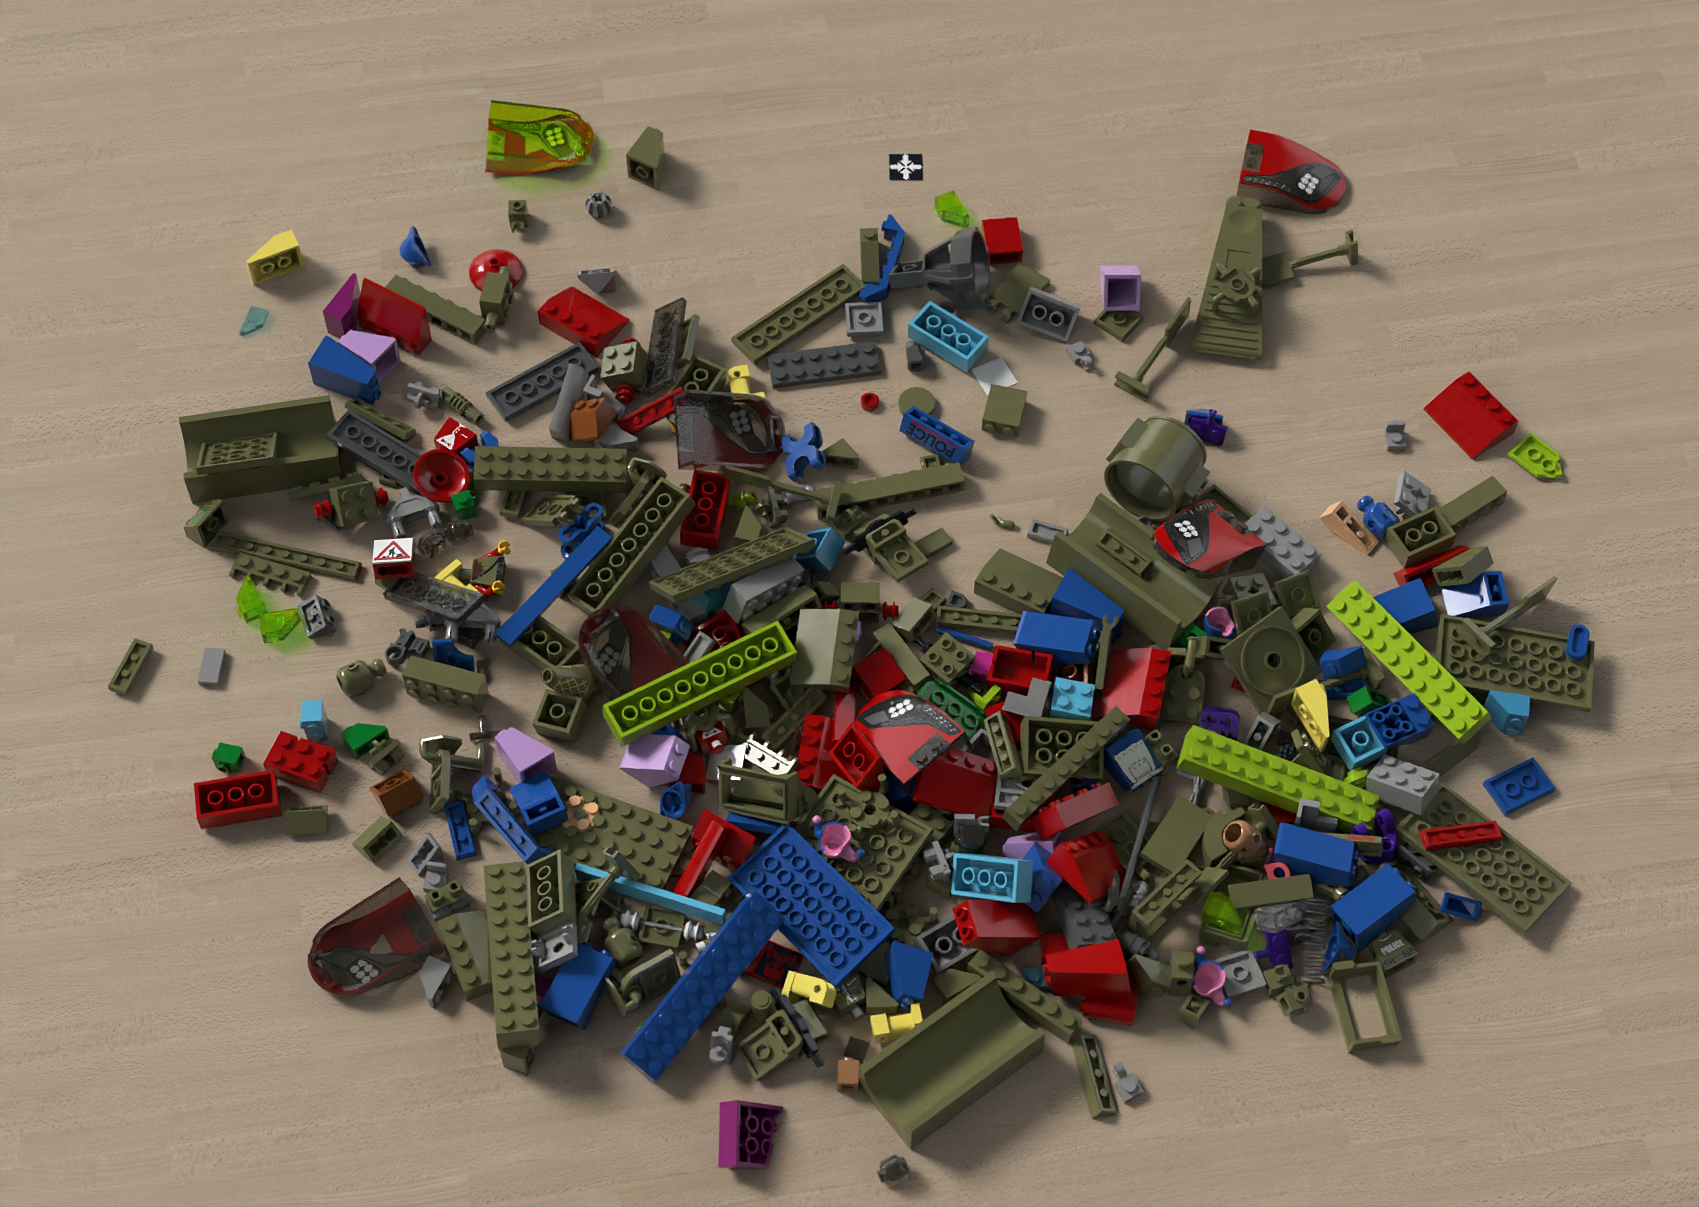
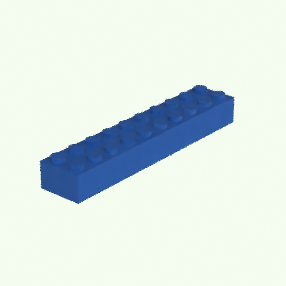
M756 891L749 892L621 1050L619 1055L649 1081H656L786 917Z

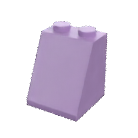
M1101 266L1100 286L1103 310L1140 311L1141 274L1137 266Z
M350 330L338 342L375 369L379 382L401 361L397 342L393 337Z
M513 727L502 730L495 736L498 756L518 784L544 772L550 775L557 771L554 751L546 745Z
M648 734L628 744L620 769L648 788L676 781L679 779L690 745L677 736Z

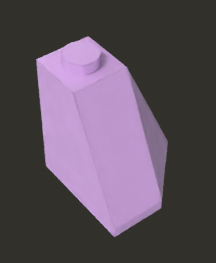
M1037 832L1009 837L1003 845V855L1007 858L1023 859L1035 842L1050 853H1053L1057 846L1062 843L1061 832L1043 840H1040Z

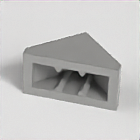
M430 832L425 835L407 860L417 875L427 871V861L444 860L442 848Z

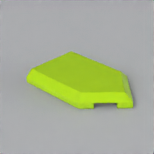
M1531 432L1507 453V456L1535 477H1563L1560 454Z

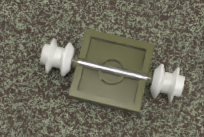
M647 903L643 919L640 918L638 911L631 915L629 910H627L626 914L623 913L621 917V925L624 928L632 927L633 932H635L640 927L638 936L640 944L676 951L679 949L682 935H684L686 941L691 937L697 943L698 939H702L704 927H700V922L694 926L689 921L684 926L687 914Z

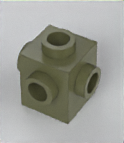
M1296 984L1290 985L1284 989L1285 992L1276 997L1284 1017L1296 1013L1297 1016L1308 1011V1006L1313 1004L1311 993L1306 989L1305 984L1298 987Z

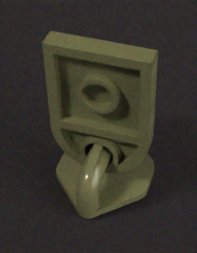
M633 457L626 468V473L634 485L608 522L613 526L618 522L622 523L632 512L633 506L643 496L641 491L648 494L660 477L666 479L667 474L663 469L651 461ZM680 483L679 485L680 489L685 492L690 489V485L686 483Z
M1188 637L1187 653L1171 652L1170 659L1183 664L1174 667L1167 675L1160 720L1199 726L1205 679L1201 671L1194 664H1207L1209 657L1197 655L1196 648L1199 639Z
M440 735L420 740V755L432 764L429 813L437 814L441 808H444L445 803L451 799L452 788H450V781L452 780L453 770H450V768L474 772L484 770L486 759L485 739H479L474 742L477 747V759L454 755L462 745V740L458 737Z
M669 949L634 968L627 975L621 968L615 966L611 973V978L619 988L616 989L607 977L604 978V983L611 1003L623 1017L635 1010L639 1005L646 1004L671 990L680 979L681 974L675 954Z

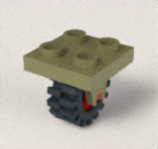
M1298 729L1291 732L1294 741L1292 747H1289L1287 744L1285 745L1286 749L1281 747L1279 749L1280 753L1276 752L1275 755L1325 775L1323 770L1325 764L1321 759L1322 756L1316 748H1312L1310 745L1311 741L1305 733L1301 734Z

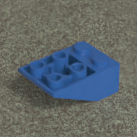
M1502 571L1483 572L1469 584L1440 586L1447 615L1462 618L1501 616L1509 606Z
M1415 693L1364 715L1384 748L1417 742L1428 737L1435 727V724Z
M546 772L509 788L531 836H535L569 820L565 806Z

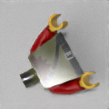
M502 540L499 542L498 548L492 552L473 559L472 569L461 568L460 579L470 580V584L485 599L492 596L502 597L504 593L503 588L506 587L504 585L506 562L503 555L510 554L511 550L508 548L510 543Z

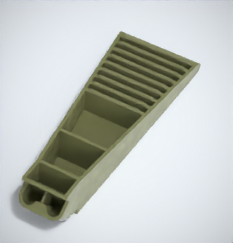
M1232 195L1226 201L1224 216L1189 351L1256 361L1262 360V272L1260 281L1255 283V291L1252 296L1258 302L1256 316H1250L1251 305L1247 301L1234 305L1223 299L1219 302L1218 311H1211L1212 299L1220 293L1218 289L1220 278L1216 279L1214 277L1216 264L1221 263L1227 270L1236 268V270L1245 269L1251 272L1256 267H1260L1262 270V205L1256 198ZM1240 283L1232 284L1234 288L1242 287Z

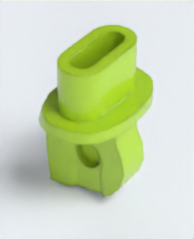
M742 490L741 493H735L731 496L728 507L730 509L750 507L751 504L758 503V497L754 491L747 492V490Z

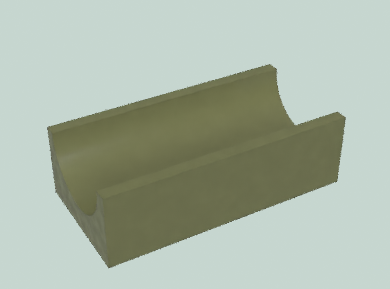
M330 395L179 417L187 459V472L183 473L192 504L209 500H221L288 490L298 486L308 487L310 483L318 481L321 484L329 483L328 479L338 476L340 480L343 479L339 446L326 439L327 434L336 424ZM277 432L278 445L275 464L258 466L239 472H215L197 475L196 466L202 442Z
M1100 493L1095 498L1091 509L1083 521L1070 535L1066 536L1061 531L1055 534L1046 563L1063 576L1068 568L1075 571L1124 610L1123 618H1125L1127 623L1164 650H1168L1169 647H1173L1178 642V639L1191 623L1195 625L1212 608L1213 598L1217 595L1222 580L1213 573L1196 570L1173 558L1159 545L1153 530ZM1107 528L1153 561L1142 577L1095 544ZM1179 550L1183 558L1185 559L1186 563L1193 560L1190 557H1186V555L1181 550Z
M991 971L859 1066L858 1086L911 1150L1041 1054L1045 1032L1041 1027L1037 1030L1030 1028L1015 1014L999 988L997 976Z

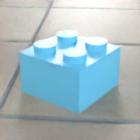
M1056 677L1048 718L1089 721L1095 685Z
M1365 716L1335 729L1330 739L1350 771L1381 758L1388 749L1384 748Z

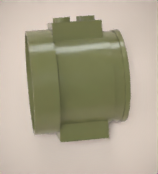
M1152 416L1143 422L1137 418L1106 458L1110 462L1104 472L1106 487L1112 497L1130 513L1138 517H1148L1150 521L1167 520L1175 512L1179 513L1182 509L1189 507L1199 496L1200 490L1208 483L1207 477L1210 471L1203 467L1207 459L1206 448L1200 437L1179 420L1168 416Z

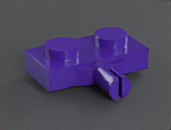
M1210 409L1207 419L1192 416L1189 427L1201 440L1223 446L1228 427L1214 421L1217 413L1216 410L1213 412V409Z
M1281 927L1264 932L1266 940L1265 949L1254 951L1255 959L1267 957L1270 961L1271 969L1282 964L1283 966L1288 965L1289 969L1294 968L1286 928Z

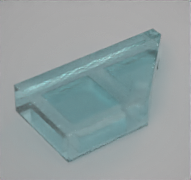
M251 306L239 331L240 336H245L263 328L269 315L268 309Z

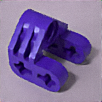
M1215 706L1204 708L1199 719L1201 726L1208 730H1216L1217 734L1237 741L1240 723L1238 711ZM1207 715H1211L1212 720H1208ZM1227 717L1231 718V723H1228Z
M1384 808L1375 814L1376 836L1382 837L1383 843L1382 857L1359 855V858L1365 863L1382 864L1395 860L1397 830L1394 829L1392 814ZM1359 823L1351 828V834L1370 836L1368 828L1363 823Z

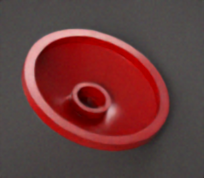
M502 249L482 252L470 264V281L475 288L482 292L487 272L499 273L500 267H508L511 270L509 281L512 282L513 289L518 285L523 275L521 261L513 253Z
M434 449L424 453L417 460L413 470V480L423 496L435 502L445 503L452 501L451 495L466 491L470 481V473L467 464L459 455L445 449ZM436 479H441L442 483L437 482Z

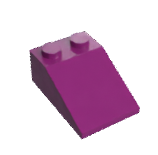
M355 273L350 276L323 310L327 331L337 338L346 335L350 330L356 331L361 293Z

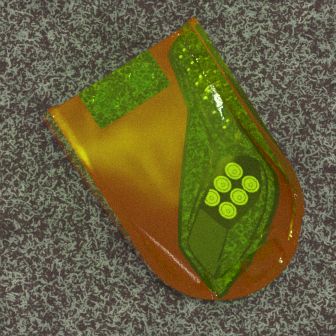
M491 100L485 172L512 175L545 172L577 165L590 155L594 145V133L590 124L581 119V115L563 108Z

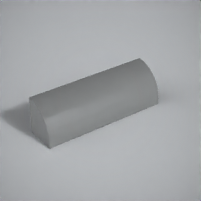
M569 363L549 427L552 438L568 442L571 439L570 414L575 408V404L583 400V389L590 377L585 369L575 364Z

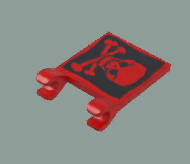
M768 940L760 950L754 965L751 966L749 964L742 974L750 975L783 990L788 971L796 972L804 955Z

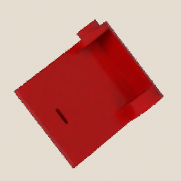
M1128 972L1131 997L1086 996V1000H1081L1079 1012H1083V1017L1132 1026L1139 985Z

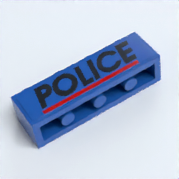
M915 406L903 414L900 432L953 463L959 462L960 466L970 459L974 440Z

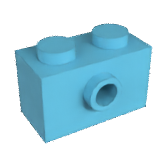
M322 700L302 701L300 727L304 729L307 740L314 742L328 739V717Z

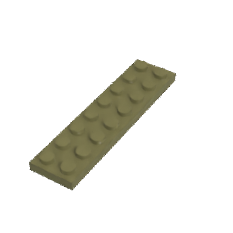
M842 264L731 337V342L755 365L767 357L768 354L773 353L845 305V303L860 295L861 289L864 290L865 284Z

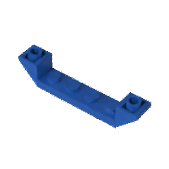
M888 214L887 220L883 221L881 231H884V239L892 240V251H888L886 258L888 263L883 266V279H879L878 285L866 283L864 290L861 289L859 300H862V303L880 302L887 298L891 287L888 275L900 259L905 241V232L890 214Z
M484 775L473 786L474 804L525 863L530 864L553 853L549 847L541 848L495 793L498 788L487 775Z

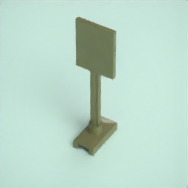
M1353 230L1345 231V244L1338 246V248L1288 261L1285 252L1262 258V288L1294 279L1292 268L1335 256L1347 255L1350 265L1358 264V242L1353 241Z
M1187 297L1165 329V336L1157 343L1138 372L1130 377L1118 371L1115 375L1117 379L1114 383L1115 386L1145 402L1150 395V387L1141 383L1143 377L1164 347L1170 344L1189 317L1190 297Z
M730 465L725 466L724 478L766 490H768L769 486L779 491L828 505L826 521L832 523L844 482L836 480L831 494L824 492L821 494L782 482L770 481L769 476Z
M1554 576L1527 594L1520 605L1511 608L1485 627L1479 628L1467 617L1461 622L1462 626L1456 632L1482 658L1487 657L1495 646V643L1488 637L1489 634L1513 617L1515 619L1543 601L1558 578Z
M1365 647L1363 648L1367 662L1365 666L1345 676L1335 677L1319 684H1322L1328 690L1354 679L1366 677L1372 688L1377 690L1382 687L1380 682L1385 680L1386 677ZM1298 687L1274 695L1266 713L1272 716L1293 708L1291 702L1295 689Z
M1252 804L1248 810L1257 822L1254 827L1260 831L1261 835L1265 834L1269 840H1277L1279 826L1266 806L1262 805L1258 808L1256 804ZM1230 851L1217 867H1206L1202 871V875L1176 901L1197 906L1230 874L1228 870L1224 869L1238 855Z
M606 847L602 852L613 866L608 871L609 874L577 915V943L589 929L581 923L615 879H618L623 874V876L637 881L641 876L617 850L614 853L609 847ZM558 944V947L554 952H560L563 949L564 944Z

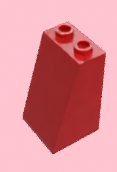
M966 900L952 909L962 944L965 947L1012 956L1041 938L1032 908L1024 902Z
M1119 939L1045 955L1046 964H1043L1047 988H1052L1053 996L1131 997L1128 972Z

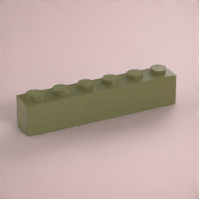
M395 275L385 287L426 307L429 323L473 345H476L487 331L484 329L486 320L481 315H475L469 312L468 309L461 308L452 301L445 300L439 297L438 294L431 293L422 286L411 283L404 277L401 278Z
M979 950L969 962L967 972L980 975L983 978L993 971L997 976L999 988L1009 1004L1069 1045L1080 1030L1082 1019L993 957Z

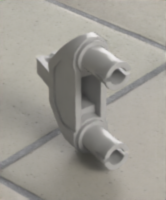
M407 487L399 489L402 499L395 503L386 518V524L392 529L395 539H400L399 534L401 538L407 537L402 526L403 524L428 517L433 530H437L436 523L439 529L443 526L439 516V505L426 497L419 495L410 496Z
M471 591L470 602H463L446 615L444 624L447 627L445 639H451L452 637L453 642L457 643L459 627L486 628L484 643L490 645L491 638L492 645L497 642L495 633L501 625V620L483 602H479V591Z

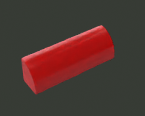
M1457 545L1393 574L1399 586L1421 578L1424 586L1436 582L1432 571L1433 568L1470 548Z
M712 818L674 888L676 894L690 898L701 885L731 830L729 826Z

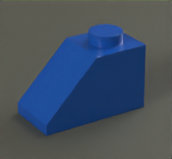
M655 605L647 619L656 629L671 633L673 644L687 641L695 628V625L683 614L659 605Z
M1362 646L1325 651L1319 661L1324 679L1345 676L1367 664Z

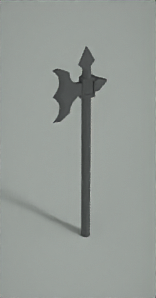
M1159 777L1153 778L1120 894V879L1118 872L1114 869L1113 884L1108 888V901L1106 906L1102 908L1103 912H1111L1112 908L1115 907L1114 919L1111 920L1114 934L1119 929L1118 922L1120 918H1129V900L1127 896L1161 779Z

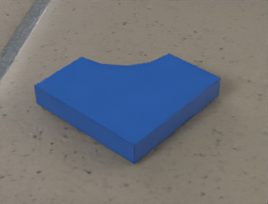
M453 639L432 640L435 662L475 672L474 655L460 652L455 647Z

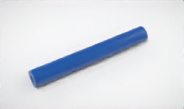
M942 626L937 627L936 633L944 635L947 632L954 639L992 650V642Z

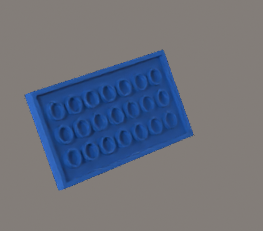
M783 824L728 877L729 881L745 897L749 892L756 891L786 917L778 930L836 989L896 931L789 824Z

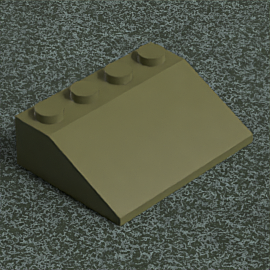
M1000 548L977 576L974 583V593L1018 614H1022L1023 611L1049 614L1052 597L1063 577Z
M800 609L795 644L797 657L796 662L792 666L790 685L844 693L849 692L859 618L858 611Z
M1025 716L1021 722L1020 734L1023 774L1042 776L1092 729L1098 721ZM1103 749L1072 778L1103 780Z
M487 909L458 913L438 920L437 924L466 1001L493 992Z

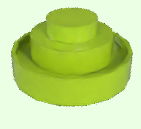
M1362 767L1356 768L1347 773L1348 777L1343 782L1366 789L1367 776L1371 771L1370 769L1363 770Z

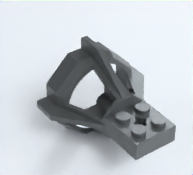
M977 227L962 228L955 235L926 250L923 260L896 263L888 275L891 289L903 290L911 286L921 288L927 285L929 290L937 291L966 310L986 308L988 306L987 295L989 293L990 265L988 260L989 249L986 247L984 237Z

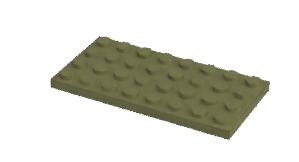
M784 527L649 581V585L653 591L677 604L683 603L693 595L700 596L706 590L711 588L718 589L723 586V583L728 581H738L745 574L752 575L757 573L758 569L772 567L775 565V562L780 560H790L797 553H807L810 551V548L815 547L814 539Z
M1440 614L1435 659L1467 691L1489 694L1490 690L1528 695L1530 696V702L1584 712L1591 711L1595 641L1589 640L1587 653L1582 660L1573 661L1566 655L1568 636L1502 625L1489 634L1488 637L1495 643V646L1487 657L1482 658L1456 632L1462 626L1461 622L1465 618ZM1470 619V620H1471L1472 622H1474L1479 628H1480V627H1485L1486 625H1488V624L1490 623V622H1485V621H1479V620Z
M548 775L565 806L566 812L568 811V805L565 802L571 796L577 795L579 797L583 796V801L586 804L595 802L599 808V815L593 817L592 822L594 826L587 831L578 832L577 827L574 825L565 828L562 824H559L532 836L541 848L549 847L552 852L561 849L574 862V867L577 863L608 872L613 864L602 852L606 847H609L614 853L616 850L619 851L641 874L637 882L662 890L666 889L694 832V826ZM577 809L573 814L574 818L578 821L585 819L586 811L584 809ZM524 821L522 826L530 834L529 829Z
M1442 782L1438 786L1437 794L1421 815L1411 812L1395 828L1397 835L1524 935L1568 889L1572 882L1499 825L1498 827L1503 837L1499 842L1425 851L1419 835L1421 830L1492 821Z

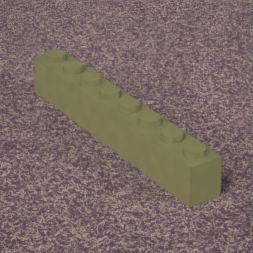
M959 462L947 463L942 466H931L922 470H911L907 473L892 474L881 478L875 477L871 480L845 484L841 491L835 516L842 515L845 509H850L855 504L864 511L964 491L965 480ZM833 487L820 488L814 492L831 494ZM813 500L818 520L826 518L828 505Z
M1115 706L1005 810L1002 818L1017 831L1126 727L1130 719Z

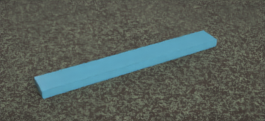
M577 863L574 868L576 878L579 881L605 878L609 874L608 872ZM621 876L615 879L608 888V890L718 925H723L727 920L726 912L723 908Z

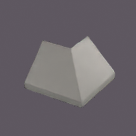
M614 268L578 271V279L597 295L601 292L616 291Z

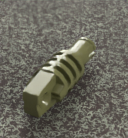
M448 386L442 389L441 397L451 408L461 416L468 417L475 424H479L482 421L483 415L474 409L472 403L464 396Z

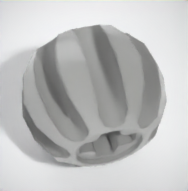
M593 192L586 199V210L595 218L605 217L611 211V199L604 192Z
M702 547L690 549L685 556L686 567L711 557L710 553Z

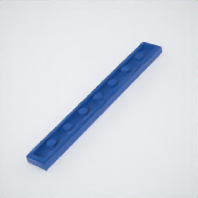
M597 526L495 633L496 637L511 648L603 551L612 539V536Z

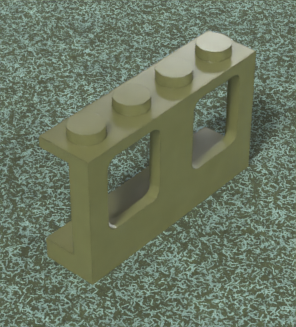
M1186 859L1131 912L1127 931L1138 934L1148 941L1186 904L1177 902L1176 899L1202 875V871Z

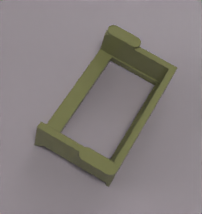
M729 757L716 765L719 769L718 810L789 824L802 816V798L798 796V772H793L785 777L732 766V760ZM735 776L783 786V811L731 800V777Z
M1233 863L1224 869L1229 871V875L1246 879L1249 882L1268 880L1267 873ZM1223 880L1212 891L1200 926L1198 940L1200 943L1213 947H1219L1222 944L1244 951L1248 948V941L1260 907L1249 908L1240 935L1209 926L1224 882Z
M1349 960L1333 963L1328 980L1348 1053L1355 1050L1391 1045L1397 1046L1403 1037L1400 1033L1381 962L1355 964ZM1370 975L1387 1035L1356 1040L1340 979Z

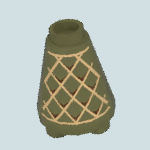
M584 664L550 667L542 672L541 679L545 685L556 692L583 698L584 701L597 689L594 673L590 672Z

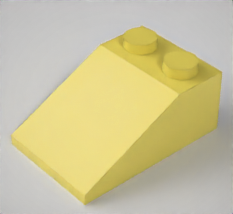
M292 230L275 235L247 260L253 285L304 268L300 247Z
M1315 679L1295 689L1291 706L1316 747L1322 753L1329 739L1327 692L1325 687Z

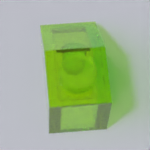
M955 191L935 197L933 209L942 221L963 228L969 227V215Z
M246 576L235 599L238 606L235 610L239 618L243 617L247 624L268 613L250 576Z
M298 608L259 614L261 635L264 643H276L284 640L301 622Z
M1210 890L1201 910V921L1239 935L1242 921L1231 899L1221 892Z

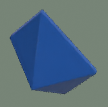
M1197 409L1186 411L1184 424L1190 425L1192 416L1207 419L1209 410ZM1216 413L1214 421L1222 425L1223 415Z
M1444 892L1439 912L1477 922L1482 902Z

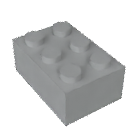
M1384 754L1367 776L1366 790L1380 795L1379 800L1421 815L1438 792L1440 774Z

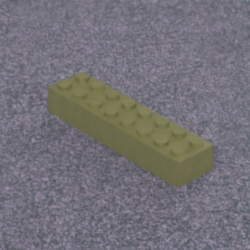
M475 446L474 488L475 490L626 493L627 449Z
M660 477L567 596L572 603L591 616L600 611L615 608L696 504L691 495L663 477Z

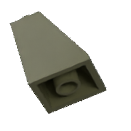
M648 126L626 154L628 177L655 190L660 189L665 157L663 132Z

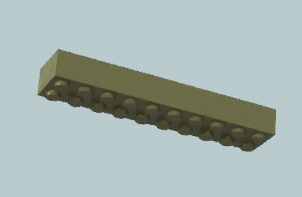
M525 862L484 865L498 1049L541 1044L533 952L531 951L532 938L531 930L528 928Z

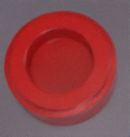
M865 393L862 395L861 407L864 410L874 411L878 408L879 398L876 394Z

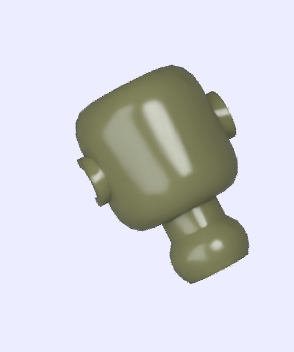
M375 659L369 665L363 660H357L338 669L336 676L344 694L352 697L362 695L364 691L372 688L374 678L383 677L387 671L381 659Z
M610 917L601 923L602 931L608 935L604 942V948L607 952L613 954L612 958L617 962L616 967L626 968L642 957L643 948L631 929H621L620 921L616 917Z

